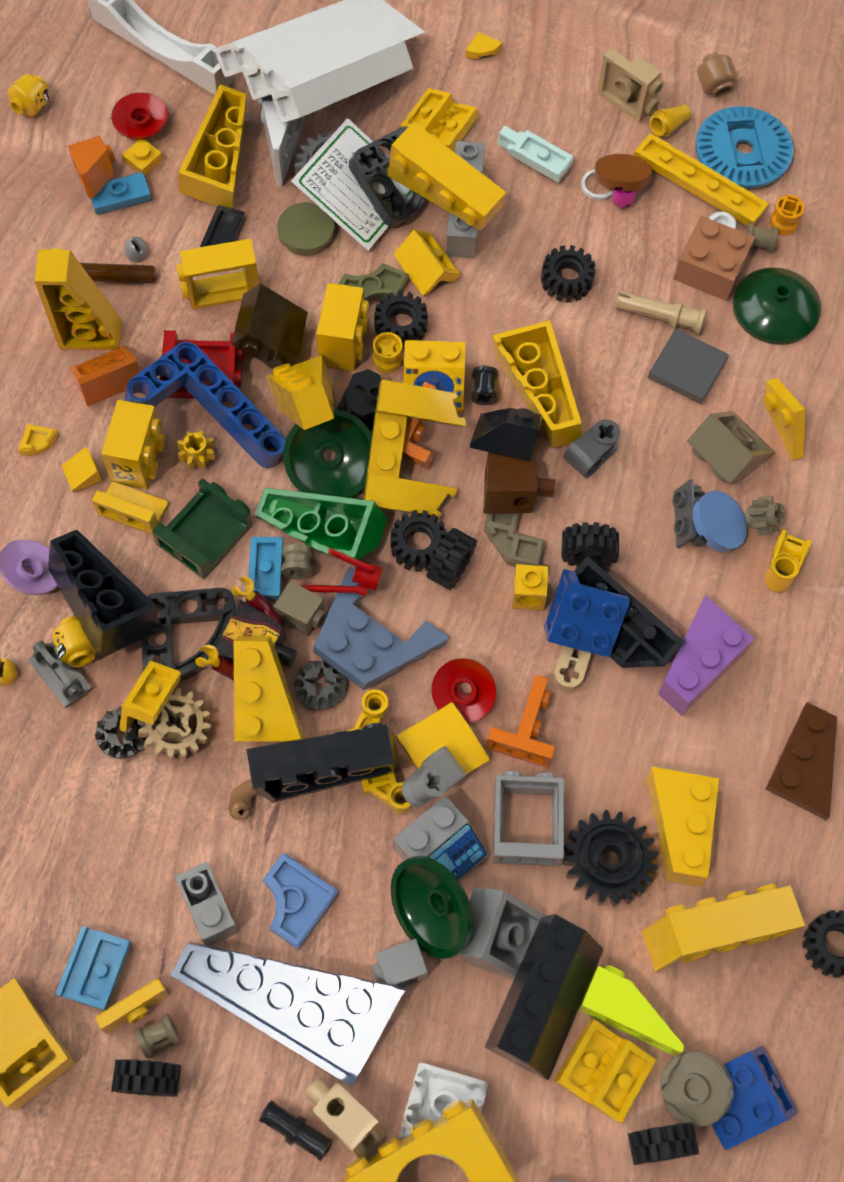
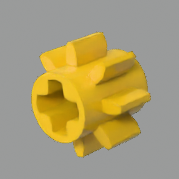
M202 430L199 433H190L188 431L183 441H177L180 450L177 453L179 461L184 462L187 460L189 470H192L194 467L206 469L209 459L215 460V454L212 450L215 447L213 438L206 440Z

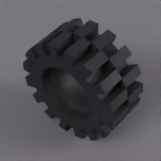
M565 245L560 246L559 252L556 248L552 249L551 255L547 254L543 262L541 275L544 291L548 290V295L551 298L556 294V300L560 302L562 297H566V302H571L572 297L576 301L581 300V295L586 297L593 285L596 270L594 269L595 262L594 260L591 261L592 256L589 253L584 256V249L580 248L578 252L574 251L575 246L570 245L569 250H566ZM563 268L573 269L579 274V277L565 279L560 277L557 271Z
M398 291V296H394L393 292L388 293V300L383 296L380 299V304L377 303L375 307V332L378 335L384 332H392L398 335L404 344V349L405 340L418 341V338L423 340L428 326L426 304H421L419 296L413 299V293L408 292L407 296H403V291ZM397 314H405L412 318V322L406 326H397L390 322V318Z
M413 510L411 517L406 512L402 515V521L397 519L394 522V528L392 527L390 545L393 557L396 556V562L399 565L404 563V568L407 570L414 566L415 572H420L423 566H425L426 571L428 570V567L431 565V559L436 554V549L440 547V542L442 539H445L447 529L444 530L445 524L443 521L437 522L438 516L433 514L429 518L428 511L424 510L422 516H418L417 510ZM415 532L425 533L430 537L431 544L424 550L412 549L406 541L408 536Z
M583 522L581 526L578 523L572 524V527L568 526L562 532V560L568 562L570 566L576 564V568H578L583 560L590 556L607 567L612 566V563L618 562L619 532H616L614 527L609 528L607 524L599 526L598 522H594L593 525Z
M451 528L450 532L448 531L445 539H442L440 542V547L436 549V554L431 559V565L428 567L426 577L448 590L454 588L456 582L464 574L466 566L471 561L470 558L475 552L477 540L456 528Z
M830 910L818 916L808 925L809 928L803 935V937H806V940L802 945L803 949L808 951L805 954L807 961L812 959L814 964L811 966L815 970L820 968L823 970L821 974L825 976L832 974L833 978H840L844 975V956L836 957L830 954L825 947L824 939L830 931H839L844 934V910H840L835 913V910Z
M115 1060L111 1091L125 1094L177 1097L181 1065L150 1060Z
M693 1122L628 1133L633 1165L700 1154Z

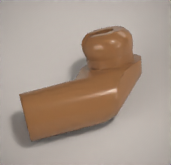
M251 779L232 790L228 810L230 816L235 820H244L249 816L252 797L258 794L252 787Z

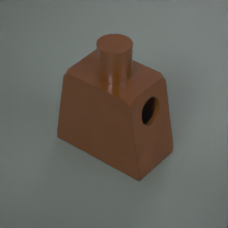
M488 452L484 476V514L531 513L534 510L536 496L554 497L555 479L539 478L538 462L536 460L526 461Z

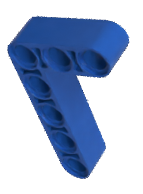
M182 342L176 345L128 382L124 401L154 407L184 386L260 466L272 468L280 462L286 440L283 434L194 343ZM180 359L189 360L191 364L183 363ZM157 376H165L169 380L163 381L158 379ZM201 381H208L212 386L204 385ZM134 393H142L146 397L138 398ZM222 403H230L233 405V408L225 407ZM243 424H249L255 430L246 429ZM264 446H270L274 448L276 452H269L264 448Z

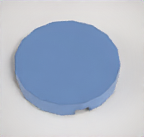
M710 491L701 496L699 501L695 502L693 507L694 526L699 536L703 535L708 541L705 543L707 546L722 553L730 552L744 543L747 536L745 516L738 503L730 495L721 491Z

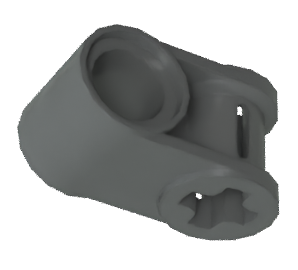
M600 420L567 448L563 459L584 478H589L617 451V441L620 436L619 426L612 420Z

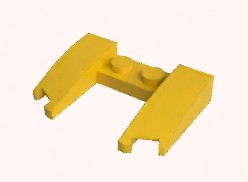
M388 380L380 381L363 500L375 501L380 509L405 513H412L413 510H417L419 515H422L424 510L428 511V516L435 514L440 517L442 515L437 509L447 495L451 498L455 496L457 488L399 478L407 419L466 427L465 417L458 418L453 400L458 398L457 394Z

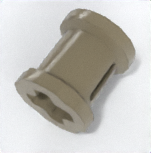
M748 223L746 233L755 237L752 247L766 249L768 253H773L778 235V227L767 229L755 227L753 223Z
M168 1013L162 1015V1020L144 1029L140 1027L134 1029L139 1046L147 1059L153 1057V1052L170 1043L176 1045L181 1042L176 1027Z

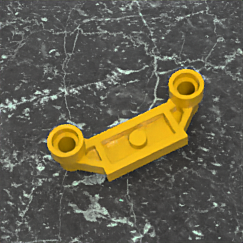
M372 689L363 695L362 712L354 728L347 731L363 729L364 726L372 723H381L388 710V698L383 691ZM373 706H377L380 709L372 710L370 708ZM394 773L361 781L364 795L372 794L391 807L397 814H405L413 807L408 802L404 804L396 802L397 799L404 798L402 792L404 782L397 783Z

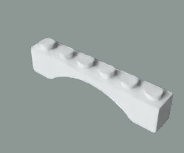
M88 0L93 20L213 95L216 94L220 84L228 87L235 80V75L224 77L214 50L217 48L211 43H192L175 36L157 24L133 0Z

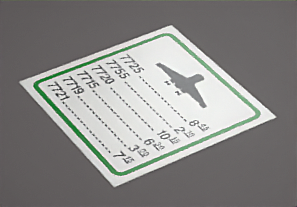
M347 118L291 182L365 249L369 250L388 228V225L382 221L349 169V160L353 154L373 141ZM379 147V153H380L384 158H390V156H388V155ZM370 157L364 162L359 160V164L367 166L372 161V158ZM391 178L405 202L408 203L413 191ZM373 182L374 190L379 194H384V186L379 182ZM388 197V198L384 201V203H386L387 200L390 201V200H391L390 197ZM390 210L392 214H399L397 210Z

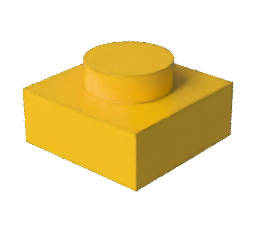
M139 139L122 154L123 162L137 173L143 172L144 176L163 161L162 152L144 139Z

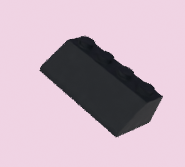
M556 914L541 917L484 1048L545 1080H549L603 952V948L586 930Z

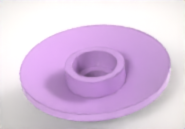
M21 539L10 542L2 549L0 553V573L11 587L28 595H44L54 590L57 586L48 570L49 548L36 541Z

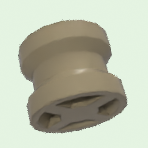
M304 544L284 546L282 548V557L285 559V563L281 566V575L294 580L310 578L313 575V566L310 565V560H312L314 554L313 548Z

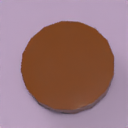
M628 154L606 155L595 164V179L602 186L615 190L616 186L623 187L625 192L640 190L649 184L652 174L651 166L645 160Z

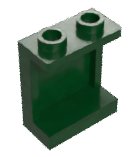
M202 478L198 482V493L167 526L159 523L153 529L152 534L157 546L204 580L253 525L251 511L244 502L239 499L232 500L220 485L215 482L210 484Z

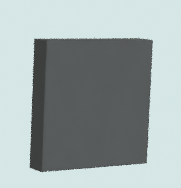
M675 328L651 368L648 378L701 404L724 366L729 354Z

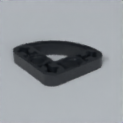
M402 127L358 149L349 160L351 173L382 221L390 227H398L405 223L425 200L424 197L413 191L408 203L405 202L385 171V168L389 167L390 158H384L379 153V147L381 146L391 152V145L408 127ZM370 157L372 158V161L367 166L359 164V160L364 162ZM373 182L381 183L385 188V193L379 194L373 188ZM388 197H390L391 200H390V201L387 200L386 203H384V201H385ZM390 210H397L399 214H392Z
M210 588L148 595L147 597L154 604H160L161 606L159 610L160 623H154L153 634L161 632L167 637L165 643L158 647L149 644L151 635L142 639L143 671L150 660L156 662L154 655L160 656L162 665L181 671L179 682L187 680L206 669L207 667H199L195 662L199 657L208 660V655L200 650L187 660L174 665L173 625L219 621L212 637L205 644L213 645L216 648L236 610L233 594L225 588ZM223 598L226 603L223 606L224 609L218 610L215 604L218 603V599ZM202 599H206L207 601V612H203L204 607ZM186 600H193L198 604L196 610L190 614L181 612L180 605Z

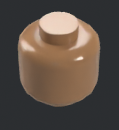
M717 52L705 56L703 63L697 70V75L704 92L714 97H721L731 92L738 78L731 58L728 55H719Z

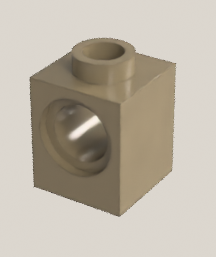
M289 581L273 606L274 611L277 612L284 624L307 636L310 635L313 628L318 629L326 617L324 599L292 581Z

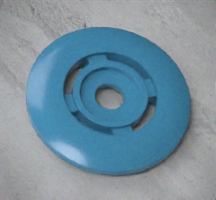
M746 106L728 107L710 115L700 126L695 142L696 154L700 163L743 188H759L777 181L788 170L794 153L793 140L782 122L763 110ZM740 142L749 143L752 146V151L741 153L737 150L736 145Z

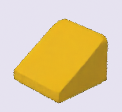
M88 447L80 450L61 465L73 493L102 481Z

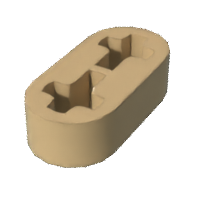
M563 646L553 680L559 690L570 693L576 691L581 686L591 653L581 650L578 658L572 657L574 648ZM569 665L575 667L573 672L574 678L571 679L570 683L564 681L563 675L566 674Z

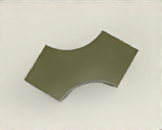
M382 263L377 270L367 275L354 276L344 274L338 284L364 288V300L369 302L380 300L383 296L388 300V293L393 292L394 296H398V291L404 290L409 281V274Z

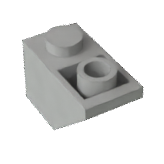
M208 862L175 876L205 945L212 946L239 933Z

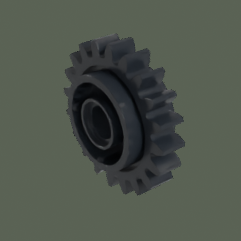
M605 810L600 821L594 813H591L589 816L590 825L580 820L577 824L580 833L574 830L570 831L568 837L574 843H565L564 851L572 855L564 857L562 863L566 866H573L567 872L566 878H578L574 890L577 891L583 887L587 888L586 900L590 899L593 894H597L599 906L603 904L606 897H609L612 906L616 907L619 902V896H621L627 904H630L632 901L631 892L641 897L645 892L641 884L650 886L654 881L647 873L653 874L658 870L657 865L649 862L656 859L659 855L657 851L648 850L655 839H643L642 836L647 827L642 826L637 830L634 829L635 817L630 818L627 823H624L621 811L612 820L608 810ZM606 851L613 852L617 855L619 863L616 865L605 863L602 853Z

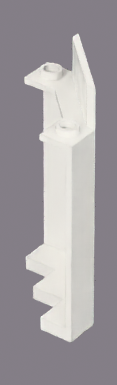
M343 0L215 48L214 50L224 77L243 72L252 99L255 100L272 95L281 123L301 118L413 69L405 40L420 35L425 31L384 0Z

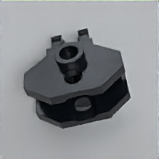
M369 369L353 374L337 409L349 412L359 418L371 431H373L379 383L382 380L380 374Z

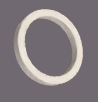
M595 169L588 171L583 176L581 182L584 194L594 200L610 198L613 194L612 189L606 194L597 195L591 193L586 188L585 181L587 178L595 175Z

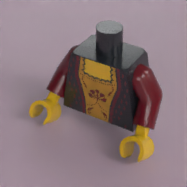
M246 576L239 577V580L245 585L244 592L237 586H232L231 592L236 597L244 596L246 600L245 602L240 600L216 648L209 644L199 648L200 651L208 655V660L199 657L195 660L196 665L199 667L212 665L214 671L234 681V640L237 636H271L280 664L291 668L295 661L297 650L283 645L286 639L283 621L277 612L274 611L272 605L258 591H253L254 582L252 579Z

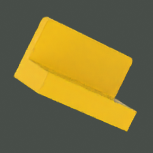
M414 229L394 252V257L404 271L409 274V278L421 295L427 296L440 280L454 283L461 276L459 270L430 232Z
M115 481L111 482L106 493L97 490L91 500L98 515L153 535V529L161 522L168 508L166 500Z
M150 660L122 704L120 730L127 732L134 719L153 725L179 683L181 671Z

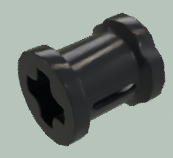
M477 366L472 371L474 390L471 392V400L478 405L494 404L498 399V393L495 391L498 370L492 366Z

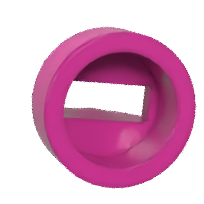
M616 186L612 194L614 204L619 208L631 206L635 200L636 191L625 192L623 187Z

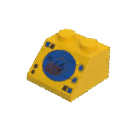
M405 340L403 383L423 386L424 382L436 386L437 390L455 393L458 396L457 399L453 400L456 412L463 413L465 342Z

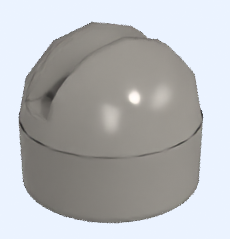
M134 236L126 241L124 251L129 261L140 263L148 257L147 244L141 237ZM134 246H138L141 251L137 252Z

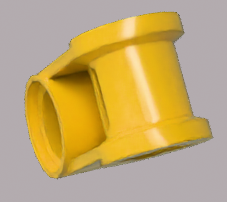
M781 529L764 576L765 584L769 589L775 592H785L791 587L808 554L812 543L811 539L802 540L787 534L786 529ZM777 570H782L787 576L780 574Z

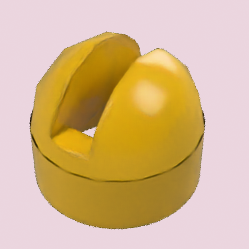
M0 658V667L3 666V677H0V686H9L16 681L18 668L10 659Z

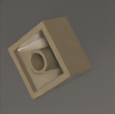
M733 411L709 414L687 440L693 447L692 452L702 461H707L714 468V474L721 481L728 482L729 484L742 481L775 453Z

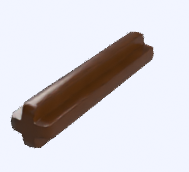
M80 263L93 281L154 283L156 279V269L153 265Z

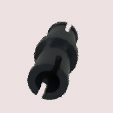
M273 1100L267 1104L260 1116L259 1121L286 1137V1143L291 1146L295 1143L315 1156L319 1161L323 1160L332 1145L333 1139L326 1137L306 1124V1118L301 1115L297 1118L275 1104Z

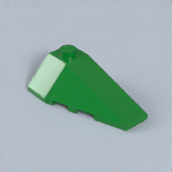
M264 488L255 512L257 518L329 557H334L328 554V549L332 548L357 560L379 546L388 520L375 501Z

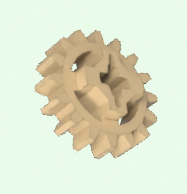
M176 688L174 695L170 696L157 717L160 724L156 726L155 730L152 729L151 724L137 720L138 725L145 726L138 730V737H147L144 742V748L148 749L154 746L156 748L155 757L165 752L167 753V761H171L174 754H178L181 760H185L187 750L195 755L199 749L197 743L202 745L206 743L207 737L203 733L210 731L211 724L204 721L209 719L210 713L209 711H200L204 702L199 700L194 703L192 701L193 692L190 691L184 697L181 696V689ZM192 719H195L196 731L192 735V730L188 724L191 723ZM170 720L173 724L180 722L179 728L175 725L169 727L168 721ZM166 741L176 742L177 744H170V743H167Z

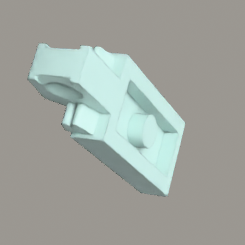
M504 126L498 134L497 144L506 149L508 154L558 183L573 165L574 157L528 130L525 133L521 131L517 133Z

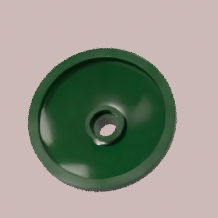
M769 267L756 270L741 280L734 293L733 312L739 325L752 337L769 344L785 345L804 339L815 329L821 315V301L813 285L800 274L784 268Z
M334 409V419L306 430L295 424L287 435L284 444L283 461L286 473L300 492L351 498L365 487L372 434L359 418L339 409ZM327 449H332L335 452V457L331 461H327L323 457V453Z
M413 856L401 862L392 875L390 891L393 909L403 931L410 940L416 939L419 949L430 956L446 959L459 954L468 945L472 934V910L463 886L446 866L430 857Z

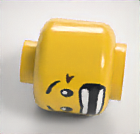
M23 74L8 89L11 109L18 115L26 117L36 116L50 101L47 83L40 76Z
M75 616L63 619L52 633V641L58 658L61 662L69 664L71 667H81L91 663L95 659L96 652L85 635L79 620Z

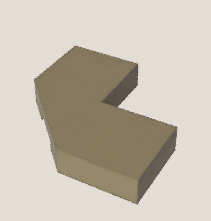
M520 513L487 514L483 531L507 565L516 567V564L540 565L545 540L515 533Z

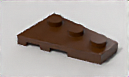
M806 702L765 787V790L825 820L830 817L836 716Z

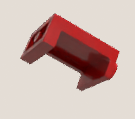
M164 330L162 356L182 342L194 343L237 388L242 387V370L238 369V362H243L244 353L242 350L231 345L234 333H230V341L178 340L176 330ZM180 359L183 363L191 364L189 360ZM160 376V380H163V381H168V380H169V379H168L167 377H165V376ZM201 381L204 385L212 386L208 381ZM184 386L167 397L195 399Z

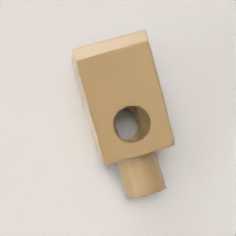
M318 1078L307 1089L305 1095L316 1105L312 1112L357 1158L365 1156L367 1159L388 1135L380 1122L339 1083L330 1088L321 1078ZM344 1109L340 1115L336 1116L338 1111Z

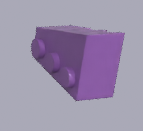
M706 595L684 638L686 642L679 649L658 693L681 716L747 652L754 640L747 631Z

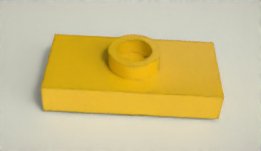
M155 979L97 1015L95 1020L100 1029L108 1034L127 1021L129 1024H133L144 1018L149 1013L147 1009L167 997L169 993L159 979Z

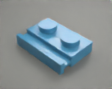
M82 926L56 995L102 1011L107 1010L132 943L129 940Z

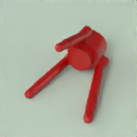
M329 548L328 554L356 567L352 582L358 583V585L302 586L311 592L356 593L366 596L368 590L376 592L383 567L362 562Z

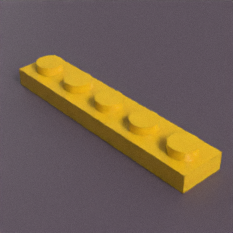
M651 133L634 152V156L645 160L655 172L722 212L729 213L746 226H748V223L755 225L767 211L768 202Z

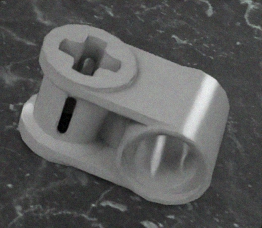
M443 746L426 758L422 765L405 780L402 787L403 796L410 805L420 807L431 798H438L443 795L450 787L461 780L466 772L448 748Z

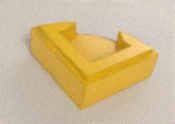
M478 32L466 48L465 57L479 59V57L494 56L502 49V42Z
M27 424L18 449L20 455H37L49 449L58 438L57 429Z

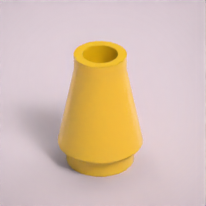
M682 104L676 107L656 110L649 120L651 131L658 137H668L685 121L691 118L690 108L686 104Z

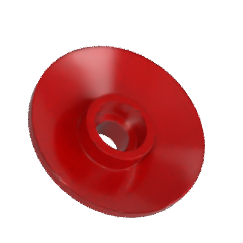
M145 92L131 93L122 97L116 102L111 112L112 124L116 131L130 139H146L156 135L164 128L168 119V112L164 102L157 96Z
M457 658L448 661L436 672L432 681L431 693L438 710L453 702L465 721L471 723L480 720L492 709L496 700L497 688L491 672L483 664L469 658ZM462 683H468L471 686L472 690L470 693L462 691Z

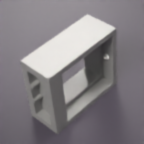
M506 771L502 775H496L494 782L492 863L560 866L564 856V778H556V775L552 773H538L535 777L522 776V773L516 771ZM503 793L552 795V844L502 842Z

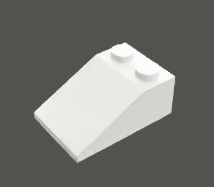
M268 95L258 99L259 104H262L261 123H264L265 135L277 186H283L305 123V116L281 123L272 95Z

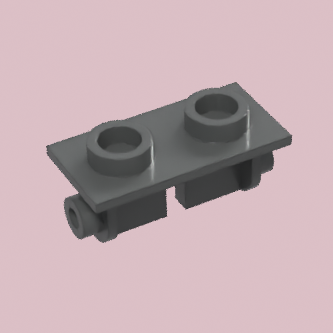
M693 479L688 480L677 488L672 499L675 510L674 533L676 534L677 548H680L688 541L692 542L694 547H701L705 545L706 541L703 535L699 536L693 522L694 504L699 501L701 496L705 495V492L702 491L701 486H694Z
M39 641L33 646L34 654L28 659L29 663L65 708L93 689L76 667H71L69 664L60 661L53 642L45 644L44 641Z

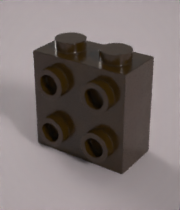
M260 283L243 294L231 345L242 350L244 354L265 363L270 369L283 364H290L292 366L298 362L308 312Z

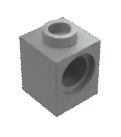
M416 939L376 953L377 963L372 965V969L377 982L405 987L427 979L428 972Z

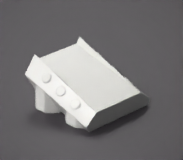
M419 1063L398 1140L400 1141L411 1134L410 1129L418 1122L429 1118L432 1122L444 1115L442 1110L458 1099H461L464 1103L473 1098L481 1112L488 1086L487 1082L425 1063ZM436 1155V1156H439V1157H442V1158L449 1159V1158L444 1157V1156H441V1155Z

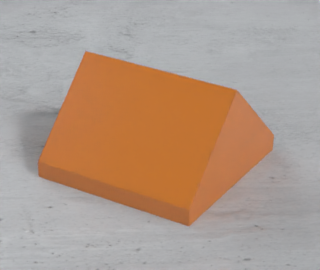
M125 345L69 368L87 407L126 391L131 378L140 373L135 355Z

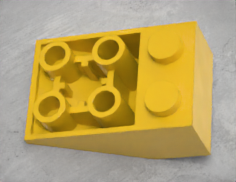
M13 978L0 988V1100L6 1108L17 1111L75 1065L76 1062L23 988Z

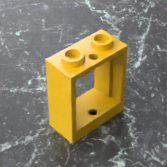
M251 238L180 251L182 263L176 264L183 299H190L192 310L242 301L244 293L259 285L257 264ZM243 268L244 270L241 272L193 280V277L202 275H208Z

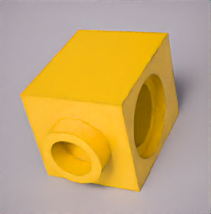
M516 564L513 579L512 609L544 611L547 598L548 566Z

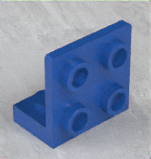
M563 569L544 624L547 641L609 657L629 606V598L624 595L582 585L579 583L576 572Z
M763 1046L724 1064L733 1080L734 1097L730 1110L721 1120L711 1125L725 1150L747 1141L798 1114Z

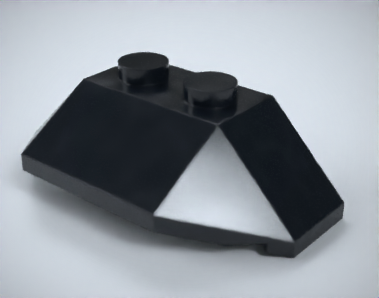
M587 556L574 571L580 584L624 595L630 600L613 650L609 656L621 668L666 666L685 644L686 640L670 618L621 575L590 556Z

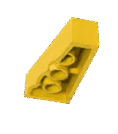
M413 122L391 145L388 176L460 218L468 225L481 231L503 207L506 192L417 123Z

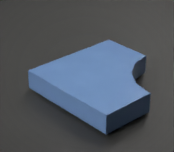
M284 852L263 879V883L272 891L276 901V912L270 926V931L299 950L339 894L338 890Z

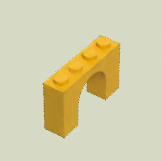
M471 1098L464 1103L461 1099L450 1103L442 1110L444 1115L432 1122L429 1118L418 1122L410 1129L411 1134L399 1141L397 1137L386 1141L378 1148L379 1153L367 1160L365 1156L357 1158L345 1168L347 1172L342 1182H398L400 1172L410 1161L428 1154L441 1155L453 1160L462 1168L470 1182H518L519 1177L474 1099Z

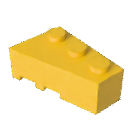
M237 636L234 640V742H290L303 739L304 732L300 725L292 696L289 693L272 637Z
M652 766L646 776V782L650 790L653 816L656 819L659 834L658 841L666 880L701 887L708 879L719 778Z

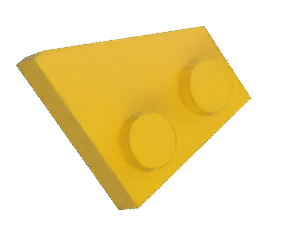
M778 378L767 380L766 394L763 395L764 406L769 412L791 459L804 457L806 409Z

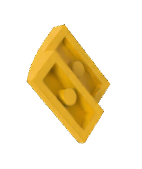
M428 88L401 123L400 127H409L415 122L454 151L456 141H461L479 117L477 107L454 102L451 93Z
M453 702L396 735L410 763L415 765L416 769L422 765L426 758L443 746L448 748L466 774L490 760Z
M589 1019L555 1077L554 1082L607 1117L622 1124L656 1059L631 1041L620 1038L595 1019Z

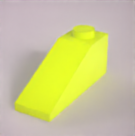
M605 965V968L598 966L593 973L578 1011L674 1057L680 1055L685 1046L632 981L624 978L625 973L610 965Z

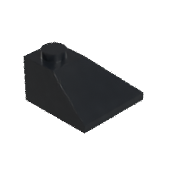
M507 408L481 413L469 448L530 461L539 432L541 414L533 413L525 408Z

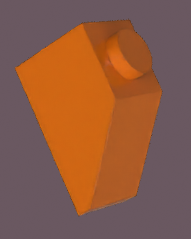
M100 136L67 146L75 171L89 199L94 198L114 175L111 163L116 160L110 144L105 146Z

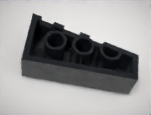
M76 529L50 540L48 570L76 619L79 620L85 635L99 659L153 634L157 606L84 535Z
M382 723L368 724L363 729L340 731L324 736L246 749L252 787L272 803L401 771L394 733L387 725Z

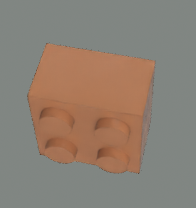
M700 216L679 258L673 280L727 301L748 259L755 237Z

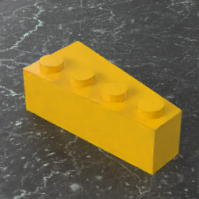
M220 84L178 172L179 193L214 206L222 205L233 208L246 116L247 94Z
M60 248L38 249L34 282L59 349L114 350L119 348L122 319L70 250Z
M548 320L492 335L495 356L528 409L533 413L541 414L540 428L551 446L555 448L571 444L578 438H581L582 422L551 321Z
M322 355L294 366H290V364L277 366L273 369V374L266 376L278 410L302 429L306 430L334 419V388Z
M776 883L757 888V893L747 895L746 890H741L727 895V900L717 902L716 897H711L695 903L696 907L686 909L685 904H680L666 909L664 917L642 931L654 971L667 969L669 965L679 959H682L683 964L696 961L698 958L713 953L712 949H715L716 954H721L743 946L742 942L744 941L746 946L789 935L804 927L805 923L791 885L777 888Z

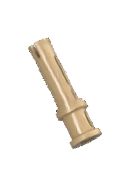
M620 290L615 305L616 309L669 322L668 325L672 328L679 326L694 330L697 335L701 333L707 309L699 311L685 307L681 302H675L673 305L631 294Z

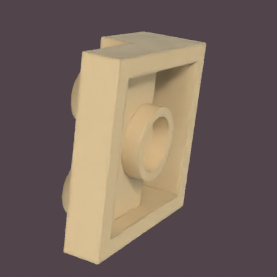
M610 48L603 54L597 94L640 123L647 115L651 116L657 110L660 102L656 99V96L662 90L664 82L660 80L661 71L653 64L648 63L641 57H638L632 63L625 56Z

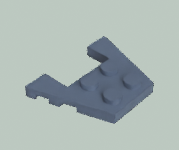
M350 566L347 569L340 586L358 585V583L352 582L355 572L353 567ZM337 593L315 642L313 653L357 686L366 690L399 672V668L408 663L421 660L428 652L436 648L438 650L447 644L449 637L428 621H425L408 641L404 642L356 607L364 596L356 593Z

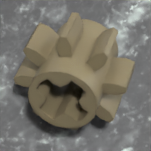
M773 496L758 497V500H752V505L748 506L746 510V522L751 529H758V536L773 535V532L779 531V526H782L785 522L784 507L781 503H773Z

